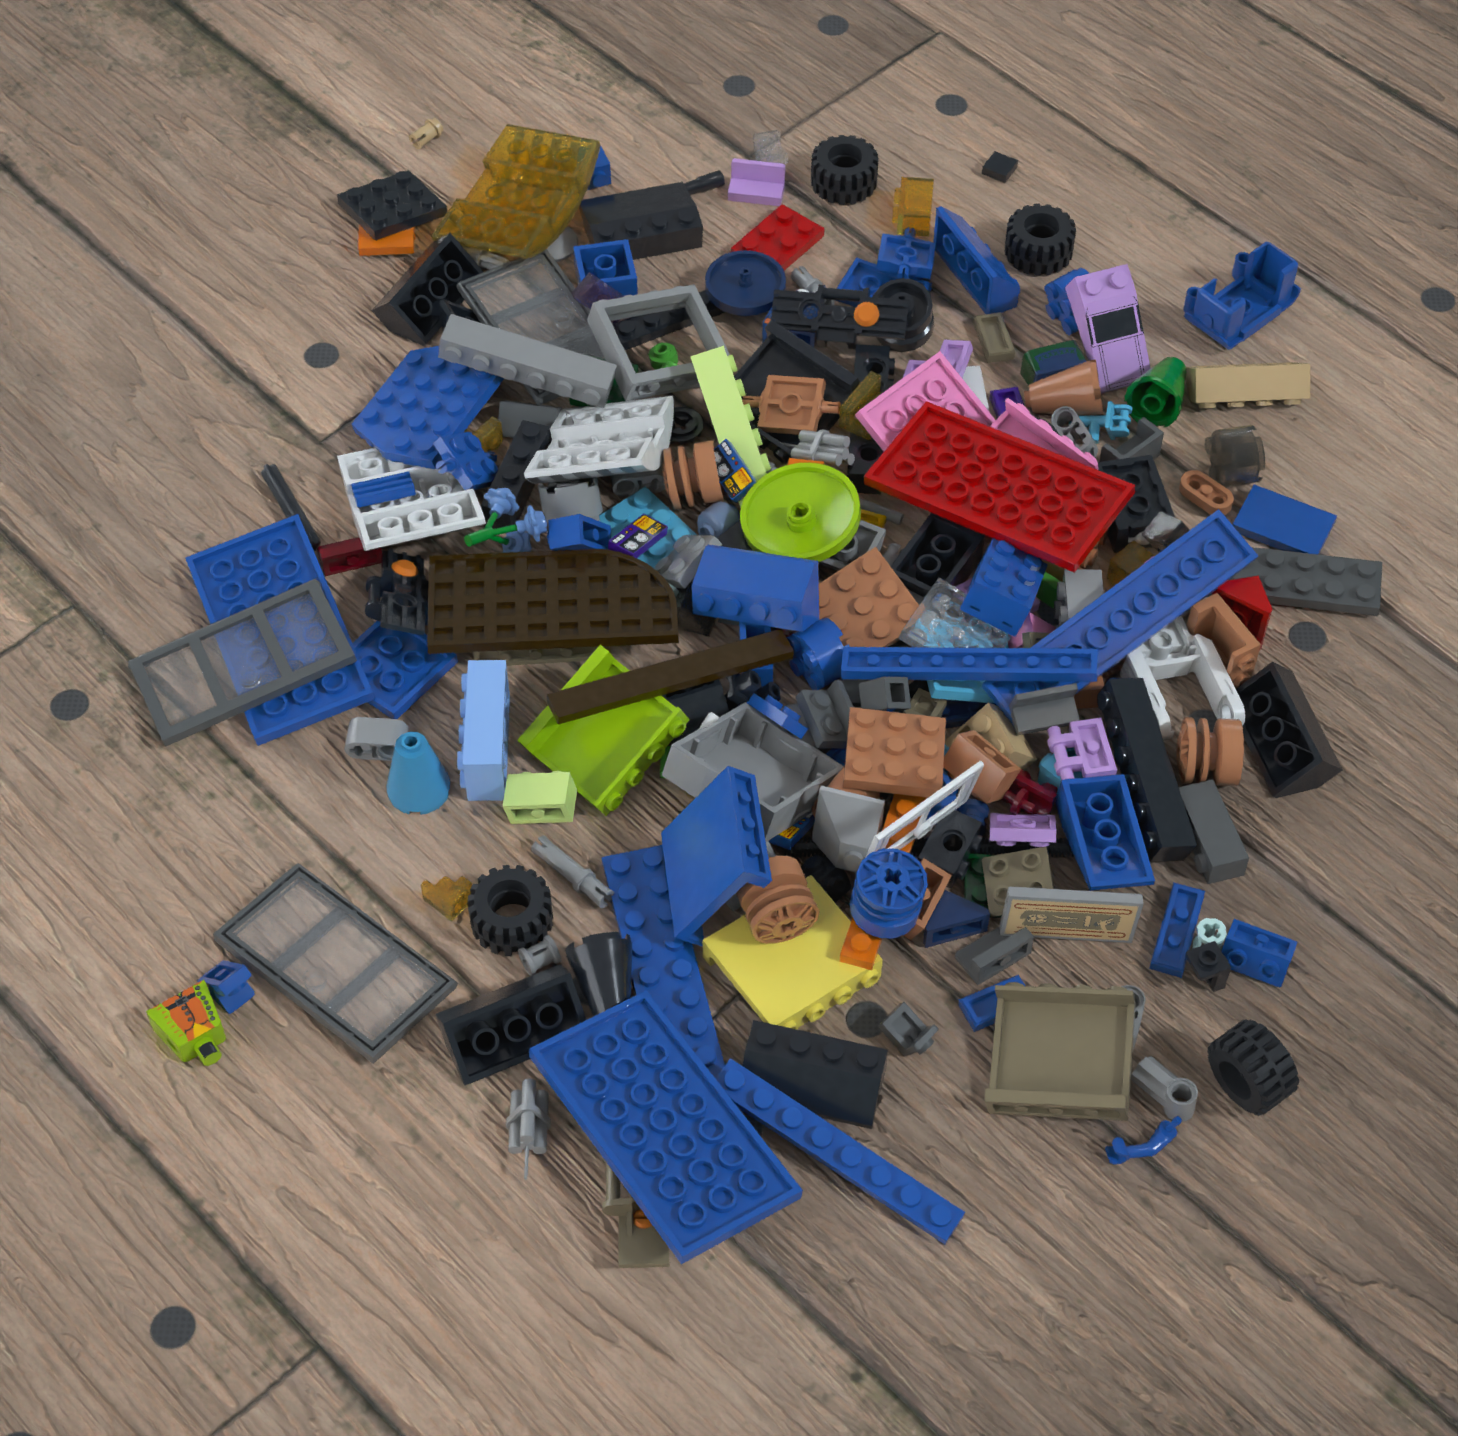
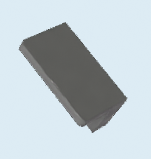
M508 400L500 401L497 435L514 438L522 420L550 426L551 428L562 407Z
M1077 683L1015 695L1009 704V709L1016 736L1048 730L1052 726L1065 727L1069 726L1070 722L1080 721L1074 700V695L1078 691Z
M997 927L957 951L955 959L973 981L980 985L1031 954L1034 936L1026 927L1011 936H1001L1000 929Z

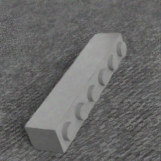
M453 314L450 315L440 338L438 358L471 367L478 371L494 374L507 380L520 382L533 388L546 390L563 397L582 401L589 405L604 408L614 383L616 364Z

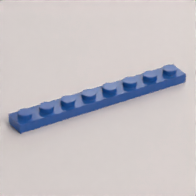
M843 647L841 677L842 679L867 680L881 677H908V680L1097 682L1098 649Z
M731 1058L716 1077V1080L740 1110L944 1245L965 1215L963 1210Z

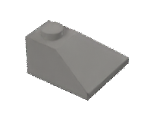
M826 786L820 787L812 841L836 868L857 872L861 861L867 855L874 836L880 832L885 800Z

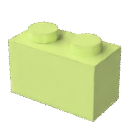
M553 771L551 773L522 772L520 774H508L502 806L510 824L573 822L577 788L570 772Z

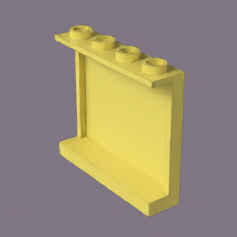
M812 875L806 878L807 887L810 889L820 912L818 920L803 934L780 943L756 941L745 914L703 939V958L709 966L715 963L719 966L763 1022L797 1030L808 1021L815 1022L820 1019L826 1010L834 1005L846 1003L853 993L861 988L873 986L880 979L883 959L879 954H877L872 970L839 962L840 953L851 921Z

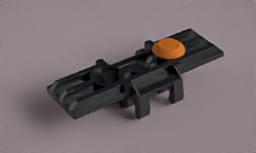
M819 284L816 293L775 290L771 320L788 331L816 333L818 347L827 348V341L846 343L849 350H856V344H858L857 336L905 340L910 301L870 297V288H863V291L826 288L825 285ZM825 299L860 302L857 307L824 305ZM806 307H817L819 311L818 316L814 319L804 317Z
M393 549L383 550L381 577L371 576L366 580L365 588L368 592V603L365 605V614L368 618L380 621L382 628L424 635L425 625L428 626L429 581L426 579V575H424V559L421 558V555L414 557L407 555V552L400 554L393 552Z

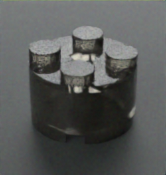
M1253 425L1218 429L1210 437L1205 438V450L1207 454H1210L1211 462L1208 470L1209 477L1226 488L1259 483L1263 478L1258 477L1259 470H1265L1264 446L1261 437L1254 436L1252 430L1257 429Z

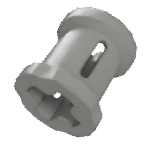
M549 935L544 936L542 942L525 949L522 947L518 949L520 960L530 976L535 975L536 970L552 962L557 964L562 961L559 950Z

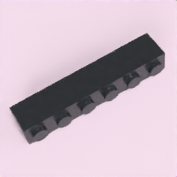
M1109 679L1098 693L1097 703L1099 709L1102 710L1106 723V733L1110 737L1114 748L1115 762L1119 765L1121 774L1125 775L1150 863L1184 861L1197 846L1144 679Z

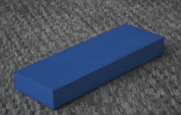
M1173 882L1149 969L1182 978L1187 961L1185 955L1190 950L1205 891Z

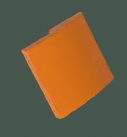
M359 225V256L414 254L415 227L374 240Z

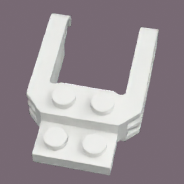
M1182 616L1127 655L1120 675L1122 678L1144 679L1163 741L1171 739L1174 731H1171L1170 718L1165 709L1166 702L1155 680L1183 676L1190 672L1196 674L1216 718L1239 719L1243 726L1245 722L1243 703L1213 641L1200 634L1191 635Z

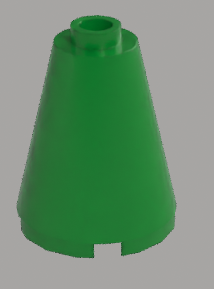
M1166 357L1129 385L1124 400L1127 402V405L1132 406V413L1129 415L1137 423L1143 417L1155 426L1168 427L1176 421L1182 408L1187 374L1185 364L1176 357Z

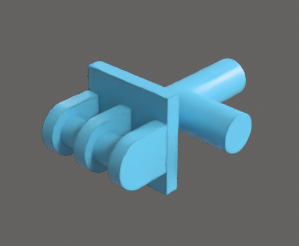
M1108 401L1106 415L1079 416L1085 427H1089V433L1095 443L1098 444L1100 427H1105L1111 440H1115L1116 437L1129 436L1130 430L1127 428V425L1131 424L1129 414L1132 413V406L1113 404L1112 401Z

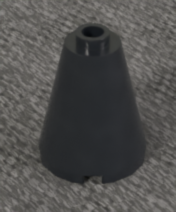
M620 932L589 935L582 938V945L574 947V942H572L565 949L567 960L593 1017L631 998L632 942L629 934H626L625 939L621 938Z

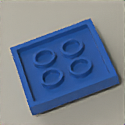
M376 621L353 642V646L375 696L374 700L367 703L389 718L398 719L458 663L457 654H428V635L425 633L424 635H416L382 628L381 622Z

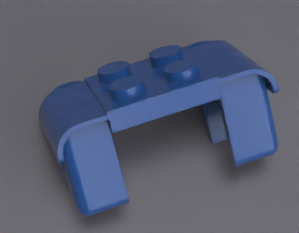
M1264 242L1250 252V254L1240 252L1235 257L1232 277L1235 281L1214 295L1217 283L1215 278L1201 288H1188L1183 308L1185 312L1184 318L1227 350H1230L1275 319L1296 301L1301 292V288L1294 283L1298 262L1270 242Z

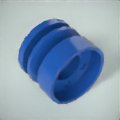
M880 849L870 853L861 861L850 899V910L855 923L863 931L878 938H896L907 934L916 925L927 889V873L921 862L910 853L899 849Z

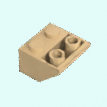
M987 703L945 740V744L950 748L959 733L975 730L1023 770L1037 759L1024 734L1016 736L1012 723L997 705Z

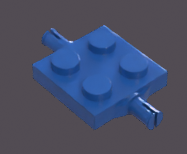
M910 227L905 229L904 236L882 233L876 270H881L887 274L898 273L897 279L902 277L909 279V276L915 279H931L936 248L935 242L915 238L916 231L912 228L911 233H909Z
M471 431L441 436L433 443L443 460L436 464V470H439L438 473H451L464 490H478L491 486L498 472V467L495 464L497 455H494L495 452L493 451L485 453L481 448L480 440Z

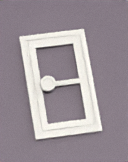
M982 761L977 762L875 835L866 857L872 852L885 849L890 837L919 816L921 817L916 828L887 849L900 850L914 839H920L926 835L936 823L967 802L984 767V763ZM961 787L954 801L927 819L933 806Z

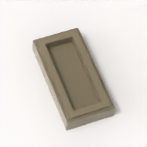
M1002 313L974 316L973 324L987 363L1015 359V350Z

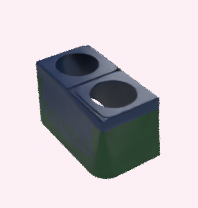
M1069 340L1027 351L1022 358L1020 374L1029 386L1031 383L1084 363L1086 359L1077 342Z

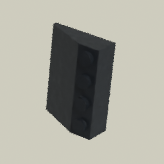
M683 182L584 199L578 205L589 244L628 239L633 260L702 247L703 224L697 206Z

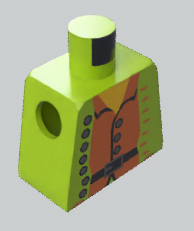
M204 980L146 1011L153 1031L182 1062H188L198 1056L203 1065L210 1066L221 1058L222 1053L217 1045L223 1043L226 1040V1036Z

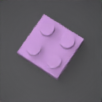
M990 813V841H996V844L1001 846L1016 845V841L1029 842V845L1035 847L1049 846V842H1056L1055 815Z

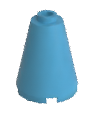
M407 732L402 734L395 743L386 785L387 795L392 805L403 813L410 814L409 811L420 812V815L428 814L439 809L447 801L450 778L425 736L418 732Z

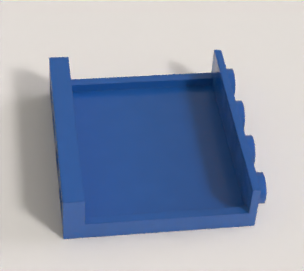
M727 766L661 832L674 937L699 946H703L704 939L702 924L743 885L750 883L765 888L772 881L755 775Z

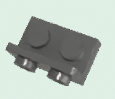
M835 680L828 690H801L795 698L816 747L820 749H846L850 707H853L843 682Z

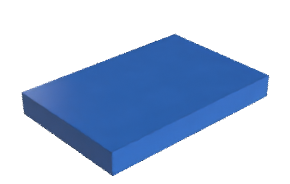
M856 258L836 289L863 291V288H870V297H873L881 285L890 280L897 279L898 273L887 274L881 270H876L877 264ZM909 276V279L924 285L930 293L932 283ZM835 300L853 307H857L860 302Z
M1254 484L1232 525L1241 535L1279 550L1319 555L1336 522L1337 515Z

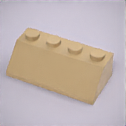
M1283 362L1186 366L1187 374L1185 381L1189 400L1193 403H1199V408H1216V402H1227V407H1243L1244 401H1255V406L1273 405V400H1284V405L1301 404V399L1310 398L1309 363Z

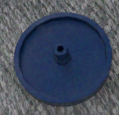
M747 250L734 251L720 256L709 266L705 275V290L709 300L724 312L739 316L759 315L772 308L775 290H786V275L781 265L766 254Z

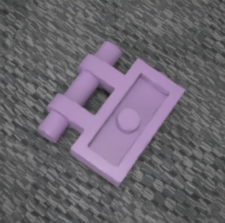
M1101 718L1070 722V733L1061 734L1058 726H1052L1047 730L1049 736L1047 740L1050 752L1054 753L1056 759L1054 764L1055 771L1061 777V780L1075 779L1073 773L1076 771H1081L1083 778L1116 775L1117 767ZM1074 747L1076 756L1068 757L1066 749Z

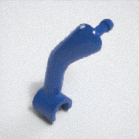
M1175 1116L1171 1122L1161 1121L1151 1138L1140 1145L1126 1146L1123 1138H1114L1112 1140L1113 1146L1105 1147L1108 1160L1111 1164L1118 1165L1131 1158L1156 1155L1177 1136L1176 1126L1181 1124L1182 1119L1179 1116Z

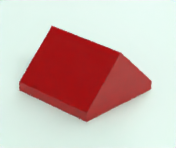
M1259 576L1228 580L1213 591L1212 595L1218 593L1261 644V649L1272 613V607Z

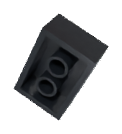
M930 513L891 565V568L907 589L934 602L932 617L939 619L955 597L953 595L955 587L964 583L981 561L985 536L934 513Z

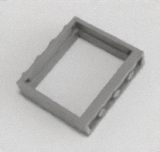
M695 284L676 286L672 289L661 291L653 290L638 295H626L622 298L610 300L602 299L592 304L587 322L606 361L617 365L615 380L625 401L700 387L693 363L635 373L611 323L613 320L685 307L706 351L724 346L727 356L730 355Z

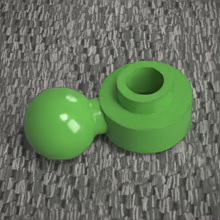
M658 343L650 349L648 355L651 366L654 369L679 365L677 364L678 355L674 345Z

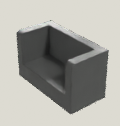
M1143 417L1138 421L1136 435L1116 449L1108 443L1102 446L1099 462L1152 455L1153 459H1156L1160 455L1164 432Z

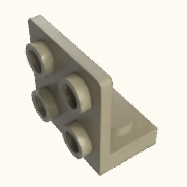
M1047 847L982 858L988 908L992 917L1002 915L1008 887L1010 886L1055 889Z

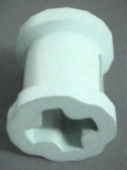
M1216 918L1201 920L1197 925V936L1193 940L1192 949L1202 946V943L1207 944L1216 941L1222 951V943L1227 935L1226 926L1223 922Z

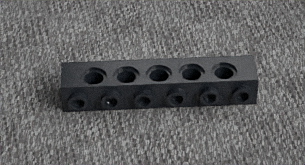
M856 344L854 375L859 378L863 391L852 403L849 453L854 455L855 460L852 465H848L847 477L854 484L857 493L881 495V491L864 484V475L883 454V450L855 417V414L894 385V379H888V375H894L895 358H889L890 346Z

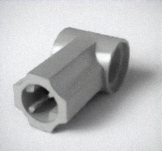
M1152 1056L1145 1057L1131 1074V1080L1164 1106V1112L1169 1119L1172 1120L1175 1116H1179L1182 1122L1189 1120L1195 1111L1198 1095L1196 1085L1187 1078H1178ZM1174 1098H1183L1187 1102H1179Z

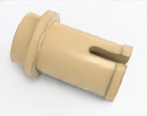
M427 119L425 125L409 135V140L412 142L420 137L412 145L416 149H421L422 146L433 138H439L441 132H443V127L437 119Z

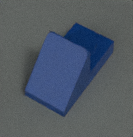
M223 960L197 980L198 983L202 980L206 982L211 997L229 1014L236 1011L255 995L253 989L246 981L252 974L243 964Z

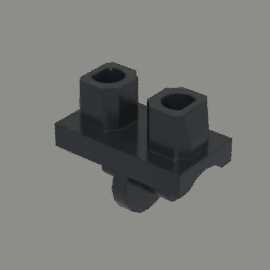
M751 669L743 674L738 673L725 677L730 683L729 691L725 694L729 711L745 702L747 703L753 693L764 700L767 695L777 701L781 700L779 686L769 682L762 687L761 678L758 673Z

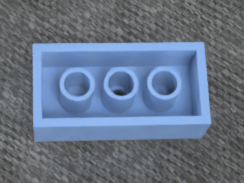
M468 660L467 673H462L461 677L464 699H460V716L463 718V725H459V744L462 745L461 751L457 752L460 788H466L468 801H503L507 781L510 716L506 660Z

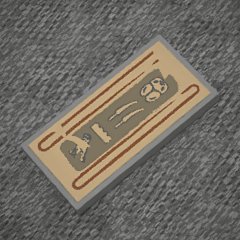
M1010 886L1008 887L999 925L1000 935L1011 936L1026 927L1036 938L1132 943L1143 907V894Z

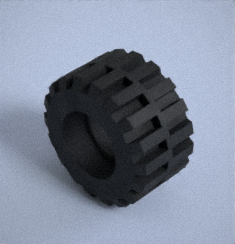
M838 135V137L831 136L828 137L827 141L822 140L819 142V146H815L811 158V186H813V191L819 194L821 199H828V202L833 204L837 202L839 205H845V203L852 205L856 204V201H865L866 196L870 197L877 187L879 163L877 150L874 149L871 143H866L865 139H858L853 135L849 137L844 135Z
M1034 204V206L1026 205L1023 206V210L1017 209L1014 215L1010 216L1007 223L1004 252L1008 262L1014 263V268L1017 270L1022 269L1023 273L1026 274L1034 273L1035 276L1045 274L1047 276L1052 275V272L1058 273L1062 271V267L1069 265L1073 255L1076 228L1074 220L1070 219V215L1067 212L1063 213L1061 208H1053L1049 204L1045 206L1040 204Z
M502 865V870L497 871L496 867L489 870L488 876L482 874L478 878V884L472 885L470 889L471 895H468V910L473 935L476 940H480V945L485 949L490 946L491 952L498 955L500 951H503L505 956H512V952H518V949L522 947L527 949L538 944V941H543V937L548 935L547 931H551L553 926L552 901L549 886H546V881L542 876L537 877L536 871L529 869L526 872L524 871V866L516 865L515 869L510 868V865ZM509 904H518L527 908L524 912L511 917L500 916L495 913L499 908Z
M1242 1020L1210 1043L1207 1049L1208 1061L1219 1085L1237 1105L1249 1113L1258 1116L1264 1115L1298 1089V1071L1289 1052L1271 1031L1254 1020Z

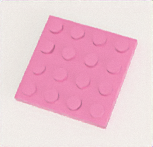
M941 351L855 414V417L883 452L926 401L987 426H990L995 421L994 417Z

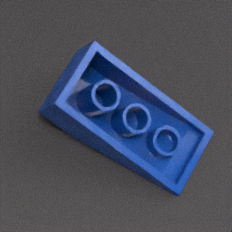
M1125 775L1061 780L1055 802L1062 829L1089 891L1154 885L1155 878Z

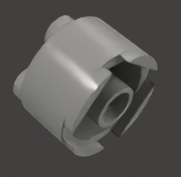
M597 477L589 478V480L574 479L548 482L547 487L542 483L538 485L542 512L546 517L547 523L550 519L581 514L597 521L600 520L599 514L603 512Z

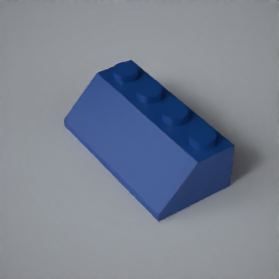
M942 206L937 207L933 242L936 243L935 251L985 314L1003 313L1016 308L1020 294L1018 281L1009 275L1004 264L996 259L990 247L984 244L978 237L974 227H970L963 217Z
M708 544L705 546L692 583L693 614L803 632L819 620L818 561Z

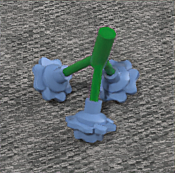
M490 488L488 493H485L484 498L491 509V516L485 528L465 535L464 541L470 547L486 540H492L502 544V553L530 552L532 550L530 544L531 536H533L536 542H539L540 534L548 531L546 528V517L542 511H535L529 505L524 520L515 521V525L493 529L492 526L497 518H500L502 514L514 515L515 511H518L519 506L516 503L515 495L512 494L509 488ZM506 533V537L504 538L497 536L499 534Z

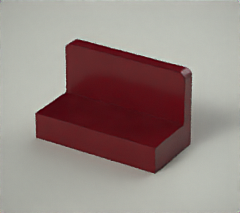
M359 537L322 545L317 548L325 577L380 564L382 559L381 548L365 551Z

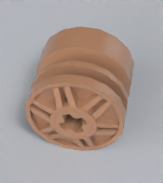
M713 440L694 443L693 457L691 458L687 457L683 445L678 446L679 460L674 459L671 448L663 449L662 472L664 484L674 510L682 509V495H686L689 508L694 507L695 493L700 492L705 505L725 500L723 486L718 477Z
M1184 717L1176 746V761L1179 767L1180 782L1182 784H1191L1194 773L1197 783L1204 782L1207 779L1208 771H1212L1215 785L1237 786L1242 775L1244 737L1241 721L1239 719L1218 718L1213 732H1210L1206 718H1200L1196 728L1193 717Z
M790 856L768 858L772 881L765 888L746 883L736 892L740 905L746 912V920L756 941L780 943L791 940L806 932L818 920L820 911L810 889L807 887V880L797 859Z

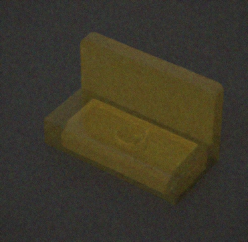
M871 371L840 406L839 427L865 440H870L872 437L855 417V414L882 394L880 392L881 375Z

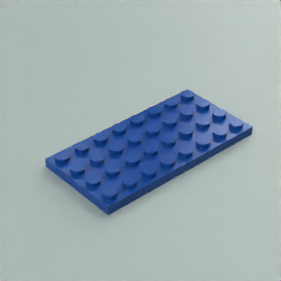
M299 514L185 557L210 624L316 578L320 582V587L357 659L356 662L245 711V716L257 746L375 699ZM303 595V596H301V597H299V598H297V599H294V600L301 599V598H303L305 595ZM311 596L266 616L292 671L338 652ZM255 621L216 638L238 696L282 677Z
M647 990L529 1048L530 1059L681 1265L802 1198L803 1190Z

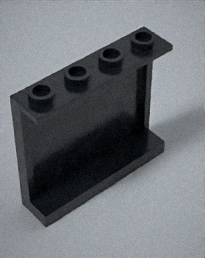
M771 320L764 328L768 337L734 375L735 380L741 379L746 396H761L766 387L768 375L824 379L826 383L824 401L841 403L840 414L823 413L819 419L817 432L820 429L829 431L862 393L863 389L859 378ZM751 408L754 420L749 423L752 430L758 428L759 408ZM758 428L763 444L758 447L761 449L769 448L780 462L787 464L789 458H792L791 450L794 447H788L782 443L798 445L800 442L799 435L769 433Z

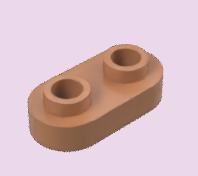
M1190 470L1182 475L1179 490L1185 498L1209 514H1213L1218 509L1224 515L1230 512L1234 499L1230 490L1198 470Z

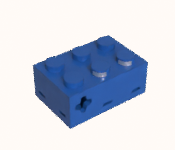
M992 538L978 564L959 610L1016 637L1032 608L1048 564L1036 556L1014 548V546L1004 540L998 541Z

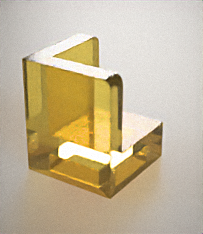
M444 876L435 885L426 879L420 884L423 900L450 921H453L468 907V895H471L472 883L464 876H461L456 882Z

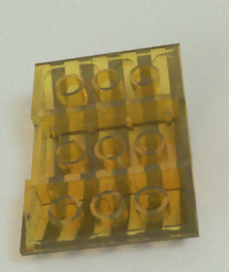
M507 124L482 160L485 170L466 198H457L432 234V240H437L451 233L461 246L524 259L540 254L557 240L578 210L595 169L601 145L600 141Z

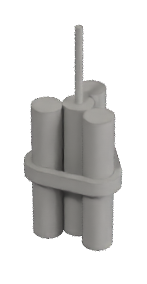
M820 429L818 432L801 430L799 432L800 442L798 445L782 443L785 446L794 447L791 450V457L795 459L824 461V465L836 466L841 464L852 465L855 460L854 455L850 454L847 448L850 445V438L844 435L830 434L828 430Z
M524 1079L522 1081V1091L514 1090L511 1092L510 1115L506 1119V1128L509 1130L508 1151L512 1154H519L522 1152V1149L525 1150V1180L528 1179L529 1150L533 1149V1152L536 1154L545 1153L547 1150V1130L551 1128V1119L548 1117L549 1093L545 1090L537 1091L534 1079Z

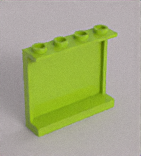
M599 645L561 690L630 670L618 662L608 650ZM662 696L559 725L547 705L517 741L552 772H570L577 788V793L607 816L621 805L624 795L630 788L641 782L644 772L653 762H657L664 755L668 744L684 732L689 718L679 707L676 708Z

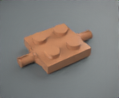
M768 375L766 387L761 396H743L742 400L743 405L749 403L751 408H759L760 415L757 427L769 433L799 435L801 430L817 432L818 422L823 413L840 414L841 410L840 402L824 401L826 383L822 378Z

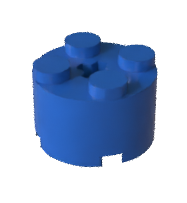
M1084 268L1072 270L1044 286L1049 302L1045 306L1047 314L1053 320L1058 318L1064 332L1069 336L1079 330L1065 287L1075 277L1089 274Z
M822 618L803 632L797 631L786 637L794 650L793 659L789 662L790 667L796 676L803 675L812 690H821L835 680L842 678L843 647H850L849 644L843 646L839 639L843 633L828 618Z

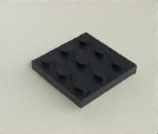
M409 170L400 171L393 176L376 179L369 184L353 187L337 194L338 204L374 240L448 215L447 205Z

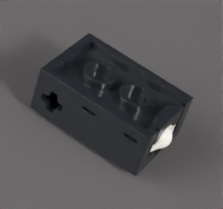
M1152 455L1098 462L1099 471L1135 485L1134 495L1108 528V537L1114 553L1171 545L1177 521Z

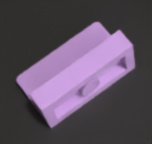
M732 159L728 201L772 206L781 205L785 189V164Z

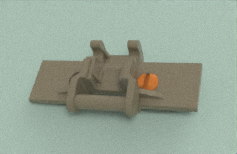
M603 1158V1162L606 1164V1201L602 1204V1212L609 1216H619V1268L669 1267V1247L632 1197L620 1198V1180Z

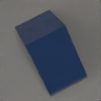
M945 890L925 926L923 939L925 948L987 932L990 912L983 906Z

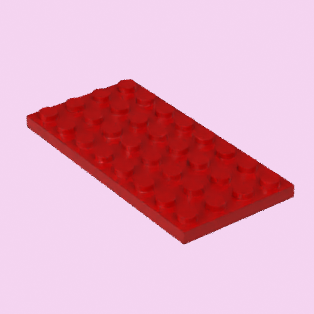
M927 401L864 475V484L998 541L1004 540L1014 546V548L1074 573L1135 493V485Z

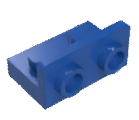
M1234 919L1226 936L1222 953L1227 958L1231 970L1276 987H1281L1298 942Z

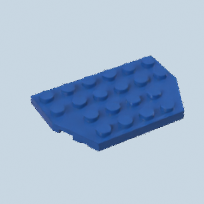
M439 346L411 350L353 421L352 427L360 438L366 439L368 445L380 451L384 459L435 470L437 462L442 461V457L433 443L441 436L463 433L504 378L438 358Z

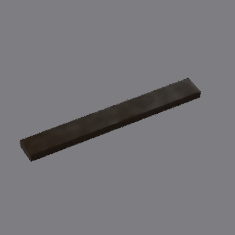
M782 629L549 693L547 694V704L559 725L746 672L749 669L753 670L793 658L794 650Z

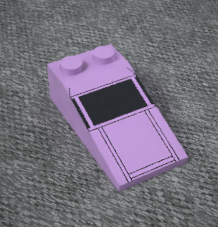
M1128 264L1075 277L1065 289L1088 361L1096 359L1101 394L1128 387L1134 380L1151 369L1136 289Z

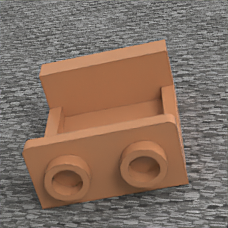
M1218 593L1193 605L1187 622L1190 634L1193 636L1200 634L1213 641L1235 689L1252 677L1261 644Z

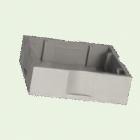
M745 702L719 717L712 725L698 729L673 743L662 776L696 798L727 766L755 775L765 840L767 842L812 813V806L819 796L820 787H827L844 766L812 745L796 738L782 726Z

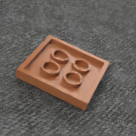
M876 547L819 583V620L828 618L838 626L843 633L839 637L843 646L849 644L850 647H890L912 633L917 620L928 621V616Z
M850 707L843 788L927 798L933 795L943 785L946 718Z

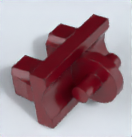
M1021 769L1001 800L1011 805L1010 813L1014 815L1019 814L1021 811L1027 814L1050 815L1057 797V787L1048 782L1040 785L1031 780L1032 777L1029 772Z

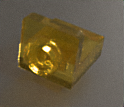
M493 416L472 433L480 440L481 448L485 453L496 450L503 442L501 421Z

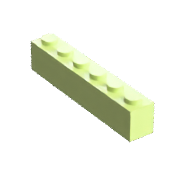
M724 346L691 356L719 444L725 439L729 440L754 478L758 481L767 474L766 471L771 470L766 453L760 455L758 446L763 444L758 428L752 430L749 422L753 421L754 417L749 403L743 405L741 397L746 396L741 379L735 380L733 372L738 371L733 354L727 356ZM745 496L740 501H738L740 508L742 506V502Z

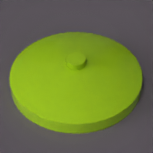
M795 463L767 473L747 492L740 510L742 531L753 551L816 560L818 562L828 559L841 551L856 534L861 520V505L854 484L840 471L819 463Z

